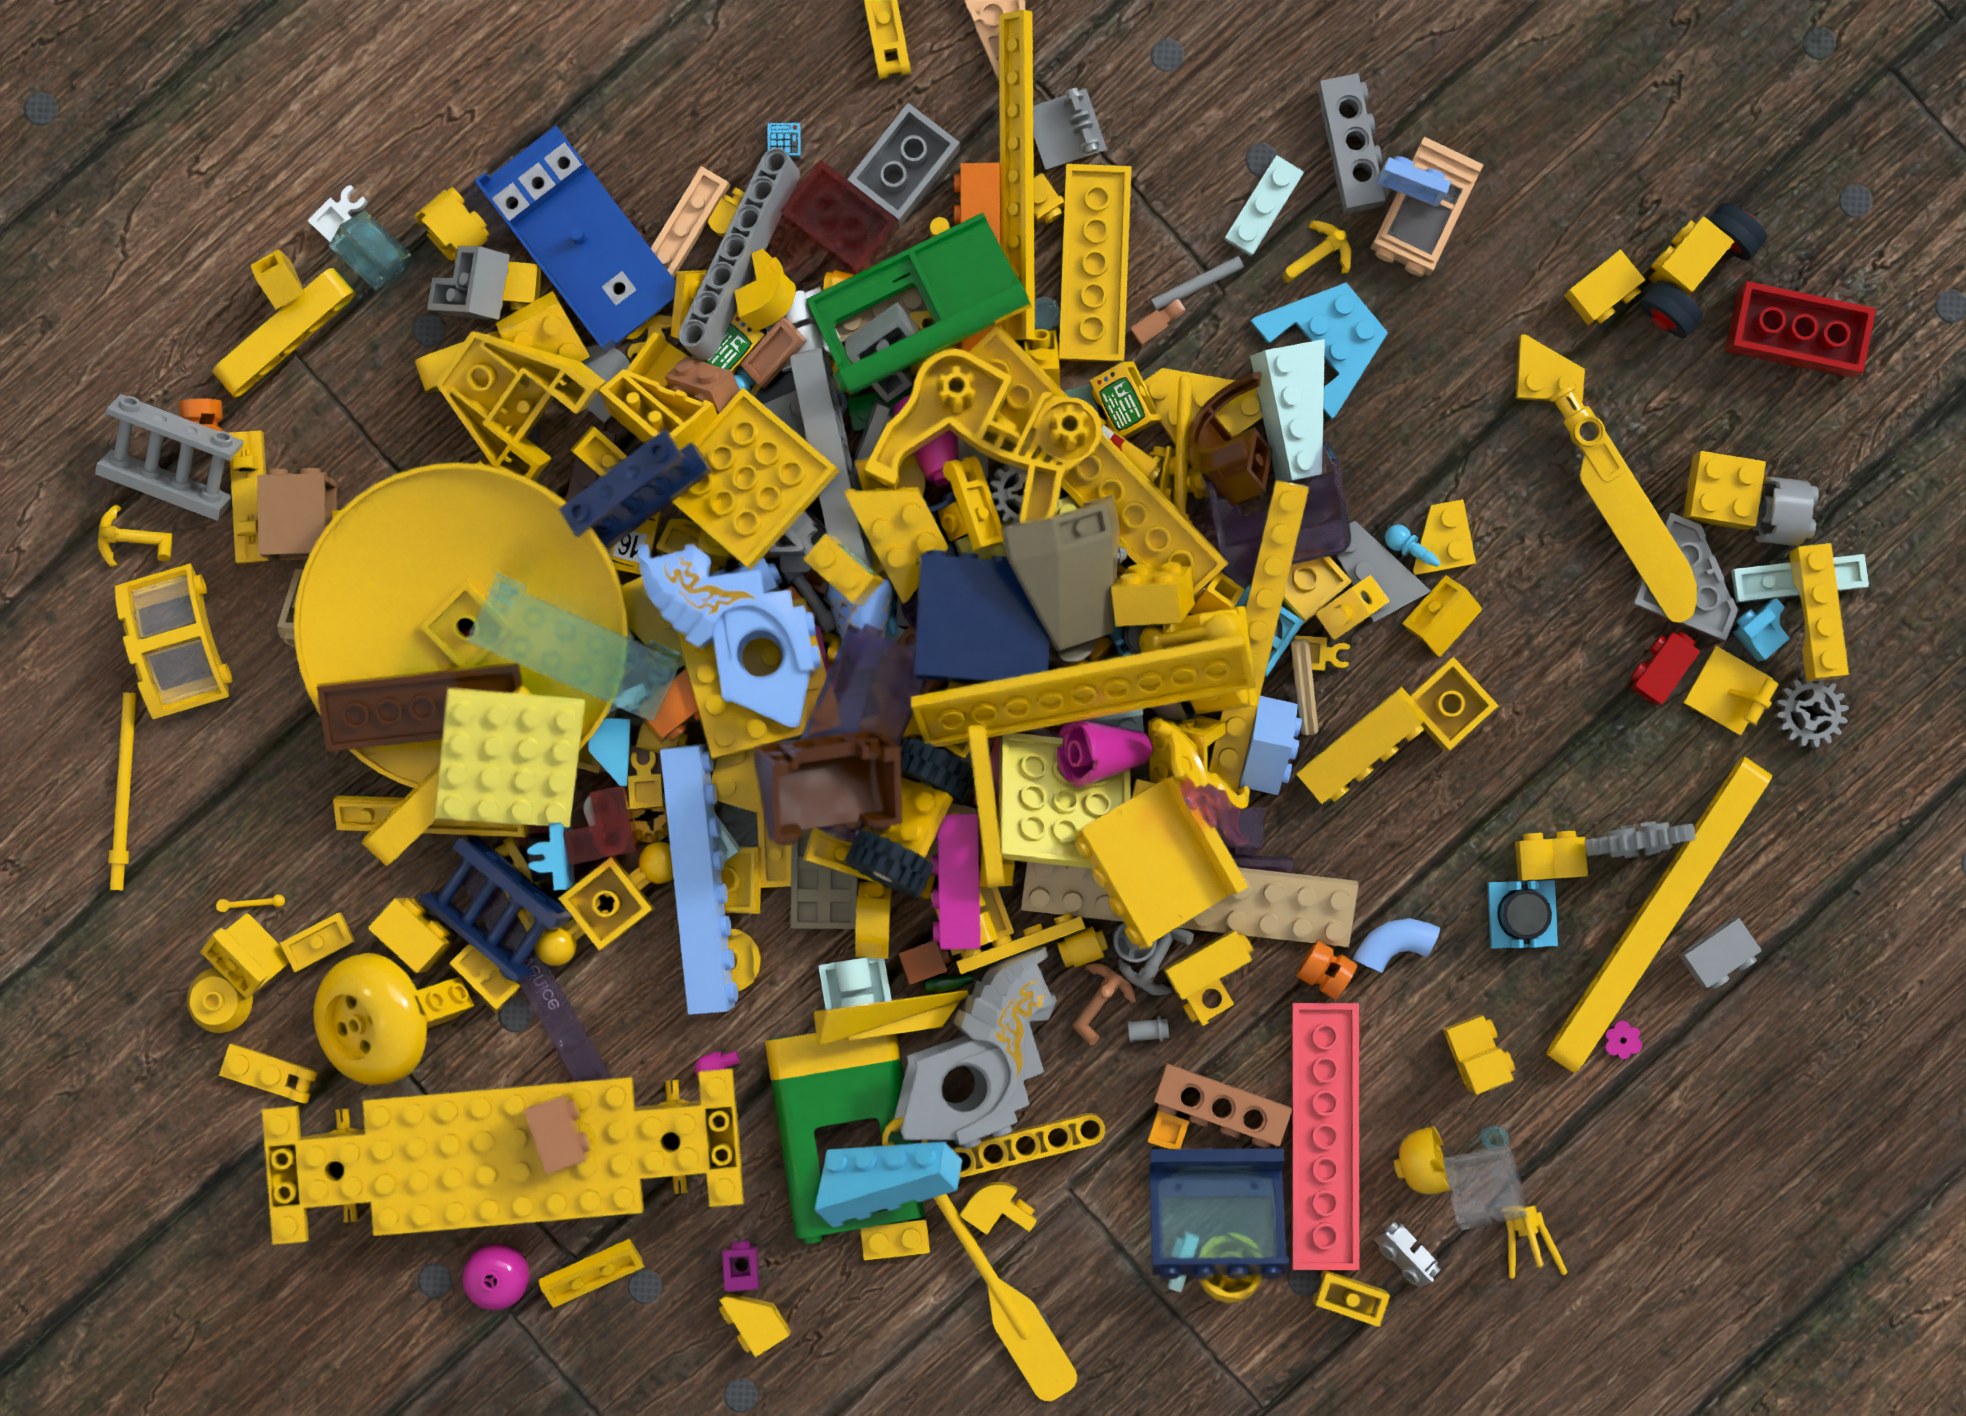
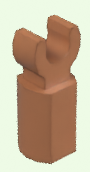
M1177 299L1162 311L1155 310L1131 327L1130 331L1142 347L1168 329V323L1185 313L1186 309Z

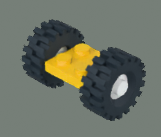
M905 737L900 745L902 824L890 826V829L887 831H873L870 828L868 831L859 830L844 861L852 869L883 884V886L918 898L934 868L930 861L925 860V856L951 803L955 805L965 804L975 783L973 768L968 763L960 761V758L948 754L943 749L935 748L934 745L929 743L925 744L921 740Z

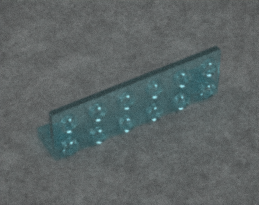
M497 572L495 573L487 597L468 636L470 643L650 721L655 719L680 666L681 653L652 640L649 641L648 646L529 595L526 593V585Z

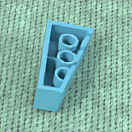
M945 1142L827 1150L815 1211L835 1228L844 1225L845 1220L855 1217L861 1220L871 1217V1213L887 1208L891 1211L901 1208V1204L911 1200L921 1202L957 1191L962 1159Z

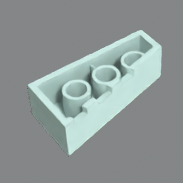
M1325 339L1269 349L1250 356L1253 373L1259 371L1262 373L1257 392L1268 445L1272 448L1271 459L1276 480L1291 482L1322 474Z

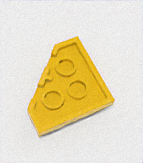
M1162 368L1147 378L1144 383L1163 419L1159 423L1176 445L1179 378L1182 375H1188L1192 380L1190 425L1203 405L1217 392L1235 380ZM1257 388L1234 398L1215 414L1232 437L1244 432L1263 418Z

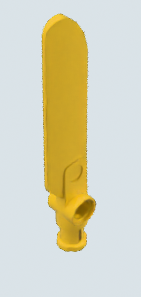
M1573 382L1548 399L1550 402L1556 403L1565 418L1563 423L1570 433L1572 442L1584 454L1580 471L1581 482L1666 617L1672 622H1684L1694 615L1697 604V584L1692 568L1606 433L1603 422L1594 415L1589 406H1584L1574 390L1576 385ZM1583 423H1588L1594 427L1595 436L1592 441H1586L1580 436V427Z

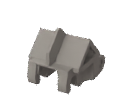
M809 508L805 509L770 549L771 553L780 556V570L783 573L809 572L812 567L803 559L822 536L827 534L825 524Z

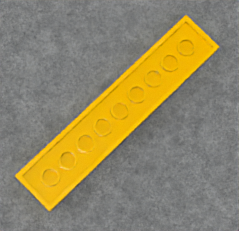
M999 324L969 351L974 356L1013 377L1012 386L998 412L996 420L1003 418L1017 426L1015 431L1020 433V437L1043 392H1053V396L1069 397ZM1103 432L1095 452L1064 476L1061 487L1081 507H1083L1085 502L1113 495L1120 526L1119 546L1125 548L1127 555L1136 564H1146L1148 568H1155V570L1161 569L1160 566L1162 564L1170 562L1180 563V567L1191 566L1194 596L1229 563Z
M1242 634L911 697V707L924 743L934 745L936 748L970 741L968 726L985 724L987 738L1253 689L1255 688V681L1244 635Z

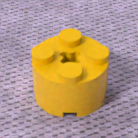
M451 187L447 191L443 190L414 215V218L420 227L425 224L429 228L426 235L450 261L454 260L456 262L458 246L481 247L488 241L487 237L490 234L485 228L487 225L475 211L469 214L463 204L465 202L464 199Z

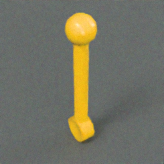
M278 894L269 899L234 902L221 899L217 902L216 908L220 912H227L230 908L264 905L282 907L285 904V898Z

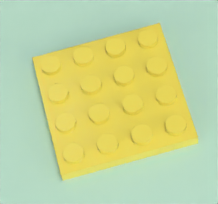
M448 688L435 818L549 826V823L561 822L563 827H570L585 705L584 699Z
M1021 733L1000 735L999 838L1002 859L1094 869L1088 858H1084L1077 850L1075 840L1077 839L1073 833L1131 799L1130 769L1087 786L1076 787L1073 786L1075 784L1073 781L1067 782L1064 779L1059 768L1057 747H1062L1063 738Z

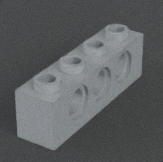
M1359 73L1322 80L1318 84L1317 92L1343 214L1382 207L1386 201L1385 197L1389 196V188L1376 184L1380 174L1378 165L1382 164V155L1379 145L1374 146L1371 134L1375 133V122L1372 113L1367 114L1365 102L1369 101L1367 85L1365 82H1360ZM1343 105H1349L1355 110L1356 116L1345 118L1340 114L1339 108ZM1357 137L1362 142V148L1359 150L1350 149L1346 144V139ZM1357 168L1366 170L1369 174V180L1366 182L1357 181L1353 176V170Z

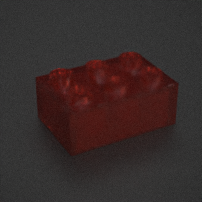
M822 160L819 161L780 211L783 220L854 275L866 270L900 228L899 220Z

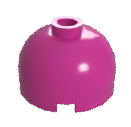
M498 1242L484 1245L473 1252L464 1265L462 1275L464 1291L469 1299L480 1308L493 1311L509 1308L518 1302L527 1290L530 1279L528 1263L522 1253L515 1248L513 1249L508 1245Z

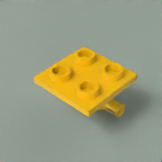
M1715 646L1683 703L1741 736L1748 723L1757 725L1764 709H1769L1772 704L1770 699L1779 684L1772 677L1720 647Z

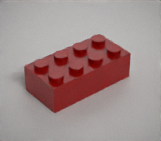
M1746 281L1737 290L1725 352L1855 378L1864 372L1876 308Z

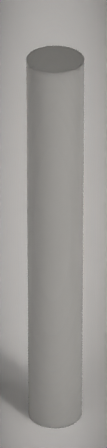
M1237 256L1151 299L1154 309L1160 310L1175 300H1180L1244 268L1242 261Z

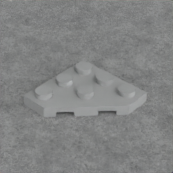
M1670 512L1664 524L1690 564L1697 584V604L1694 615L1679 624L1718 640L1726 641L1738 609L1724 583L1725 579L1718 562L1711 553L1705 539V532L1701 524ZM1642 579L1632 605L1668 619Z

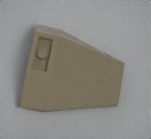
M1113 495L1085 502L1082 508L1053 517L1028 519L1001 528L1008 561L1056 650H1062L1113 633L1114 608L1111 587L1117 581L1120 532Z

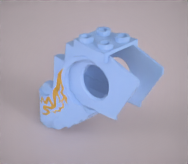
M694 544L685 545L686 550L652 559L649 545H638L639 564L644 586L650 600L662 612L660 614L662 618L671 623L675 631L687 636L685 640L689 644L699 649H703L713 642L715 643L722 696L725 702L732 701L790 728L800 726L810 674H815V669L821 668L818 646H811L810 636L816 635L812 612L806 613L804 606L793 607L790 590L765 593L760 570L709 577L711 560L709 556L695 547ZM757 638H768L774 641L779 646L782 654L779 669L766 677H756L750 674L742 662V652L745 646L751 640Z

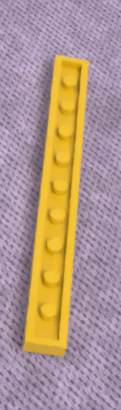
M1028 10L999 14L1001 249L1016 277L1018 276L1032 307L1001 322V327L1015 342L1035 340L1032 11Z
M1276 479L1245 608L1257 704L1259 703L1309 490L1308 486ZM1258 705L1221 711L1220 721L1226 722V734L1214 741L1208 772L1216 773L1236 794ZM1209 790L1208 793L1201 797L1202 802L1230 807L1220 795H1215Z

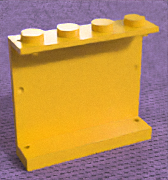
M1174 773L1073 833L1077 839L1075 840L1077 850L1084 858L1087 857L1094 868L1091 870L1093 878L1100 887L1106 889L1110 896L1108 902L1112 911L1118 917H1122L1127 926L1125 932L1128 939L1135 946L1138 945L1139 949L1153 946L1152 942L1229 895L1238 894L1249 887L1194 790L1191 791L1186 788L1181 779H1176Z

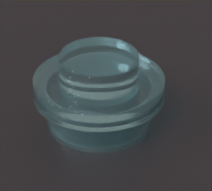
M1042 297L1036 299L1035 328L1045 330L1054 328L1060 321L1059 305L1051 298Z

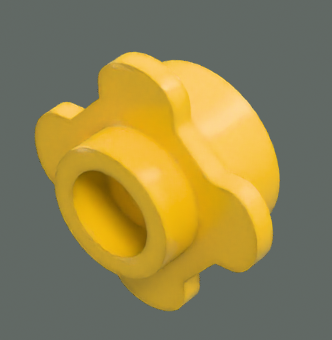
M1193 465L1188 466L1187 492L1194 493L1196 499H1201L1204 495L1203 490L1209 486L1210 479Z

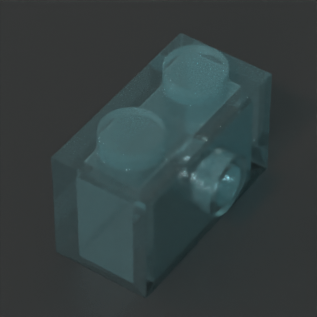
M365 210L340 224L329 244V247L375 291L399 277L412 255Z

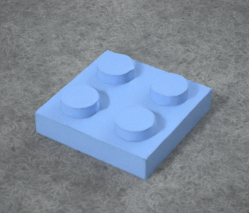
M1396 156L1395 159L1388 158L1376 184L1438 207L1447 194L1451 181L1445 179V174L1438 170L1427 168L1424 171L1414 167V162Z

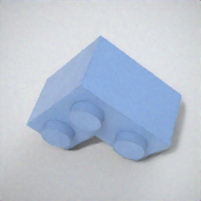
M1260 696L1239 787L1248 786L1249 789L1278 795L1282 782L1288 783L1292 764H1289L1288 761L1289 759L1295 760L1299 740H1295L1294 737L1298 738L1302 722L1301 718L1296 717L1298 704Z

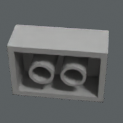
M907 103L847 179L848 187L897 226L901 227L960 152V142L911 104Z

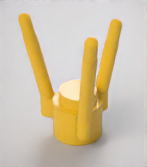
M1535 1205L1509 1211L1511 1219L1505 1220L1508 1229L1509 1278H1515L1516 1231H1518L1519 1237L1528 1235L1536 1265L1538 1267L1543 1266L1535 1233H1538V1229L1561 1274L1566 1275V1267L1544 1224L1542 1214L1536 1211Z

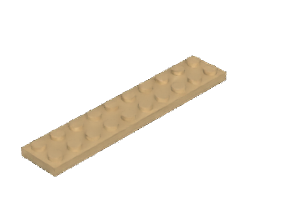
M1035 862L1026 863L1021 910L1059 915L1071 912L1073 916L1124 922L1121 916L1118 917L1112 911L1108 902L1110 896L1104 887H1100L1096 883L1091 872L1092 869ZM1238 867L1249 886L1238 894L1229 895L1177 927L1228 933L1234 930L1237 934L1244 933L1245 936L1315 943L1316 940H1319L1325 945L1349 947L1359 885L1354 880Z

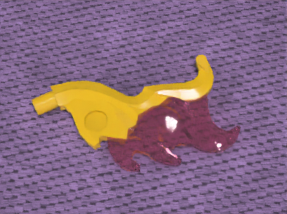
M1160 718L1155 719L1152 729L1163 735L1165 740L1169 742L1171 765L1176 779L1182 780L1181 791L1187 806L1191 811L1199 807L1202 817L1211 829L1217 826V821L1226 837L1237 846L1247 844L1249 839L1242 836L1238 827V818L1240 811L1246 808L1249 803L1250 790L1248 786L1238 789V795L1234 793L1216 773H1209L1205 769L1196 748L1181 729L1172 722L1167 723Z

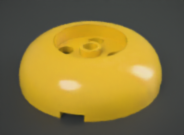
M363 953L348 957L336 964L326 974L315 997L314 1025L323 1052L334 1067L343 1075L366 1085H387L406 1078L419 1064L425 1049L427 1036L425 1014L420 1015L415 996L419 994L407 974L393 961L373 953Z

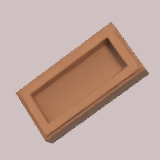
M781 317L740 365L760 388H766L791 360V355L796 354L807 340L787 318Z

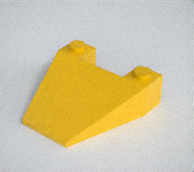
M472 331L435 384L493 467L514 472L536 482L552 458L527 439L529 433L554 398L575 414H578L590 406L598 395L599 389L605 385L606 381L580 361Z

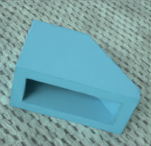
M605 718L595 734L587 741L586 744H589L588 751L620 786H627L631 720Z

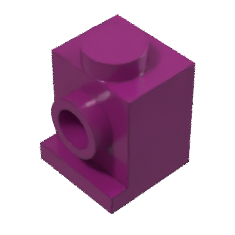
M749 1240L730 1242V1248H724L722 1251L725 1292L758 1289L760 1287L757 1246H750ZM739 1258L746 1259L748 1267L744 1270L738 1269L736 1260Z

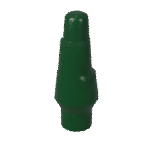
M972 974L935 975L931 979L923 980L925 993L932 991L941 993L972 983L974 979Z

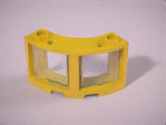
M191 563L115 585L118 618L120 621L123 620L126 634L123 637L130 664L135 663L136 673L140 680L137 685L152 719L229 697L228 683L232 682L231 671L227 663L222 664L211 633L203 594L207 593L204 578L201 574L196 575Z

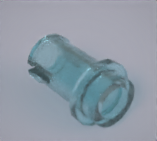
M1487 1126L1481 1132V1141L1489 1151L1501 1152L1508 1146L1509 1135L1504 1128L1500 1126ZM1497 1133V1140L1491 1143V1136Z

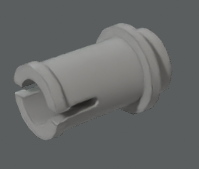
M1157 1016L1156 1020L1128 1021L1130 1043L1160 1039V1042H1163V1039L1169 1038L1167 1018L1161 1019V1016Z

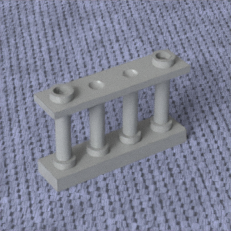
M120 394L107 407L106 414L120 419L115 450L111 449L97 463L95 475L216 521L222 517L232 502V495L220 490L225 459L230 461L243 447V440L235 438L227 432L211 429L145 404L132 396ZM133 424L151 431L145 462L128 455ZM164 436L181 442L176 474L158 466ZM194 448L212 454L207 485L189 478Z

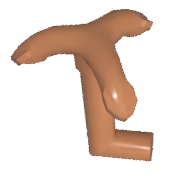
M1100 963L1084 965V971L1101 975L1105 979L1101 983L1102 986L1071 1025L1089 1045H1094L1099 1040V1035L1089 1026L1090 1022L1118 988L1124 993V997L1129 1000L1130 1004L1136 1003L1135 992L1130 982L1118 975L1107 965Z

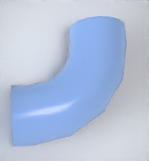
M1411 918L1388 921L1366 936L1356 950L1352 960L1383 973L1391 957L1399 952L1410 951L1427 957L1438 938L1440 927Z

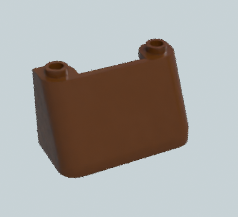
M857 731L769 743L754 748V763L769 839L775 844L782 846L794 844L795 840L802 836V830L861 821L865 825L870 826V829L873 831H887L890 829V826L902 824L900 746L882 733L876 731Z

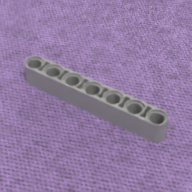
M781 148L770 149L761 158L679 330V341L697 360H708L718 351L738 309L734 291L749 284L755 273L751 253L762 248L766 250L799 180L800 171L785 150Z
M824 347L791 355V367L807 442L840 471L819 494L827 535L836 537L871 568L873 567V558L869 539L844 493L847 489L858 491L828 353Z

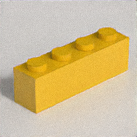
M1401 686L1298 771L1297 776L1321 804L1329 798L1335 802L1349 790L1346 784L1354 778L1360 782L1374 770L1371 767L1372 763L1379 758L1385 762L1399 750L1396 744L1404 737L1409 742L1424 730L1421 724L1427 716Z

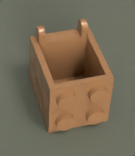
M302 468L300 469L301 474L288 473L287 469H268L267 475H257L258 555L272 561L308 560L314 545L332 521V511L337 510V481L327 476V473L321 472V469Z

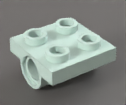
M865 957L818 965L826 1010L892 1000L885 959Z

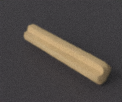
M1298 639L1291 642L1298 714L1299 718L1302 719L1300 731L1302 735H1314L1319 730L1310 647L1307 639Z

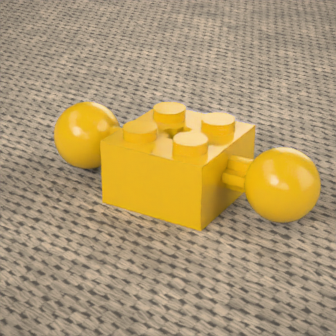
M658 841L647 845L640 854L639 867L630 874L626 872L615 857H610L559 897L562 904L573 915V919L566 926L545 930L534 947L538 958L551 966H560L567 963L576 952L577 940L584 934H587L599 951L604 950L653 912L655 907L641 890L651 882L663 884L674 879L670 844ZM603 896L614 898L615 902L612 904L614 909L612 911L601 909L600 906L604 903L601 899Z

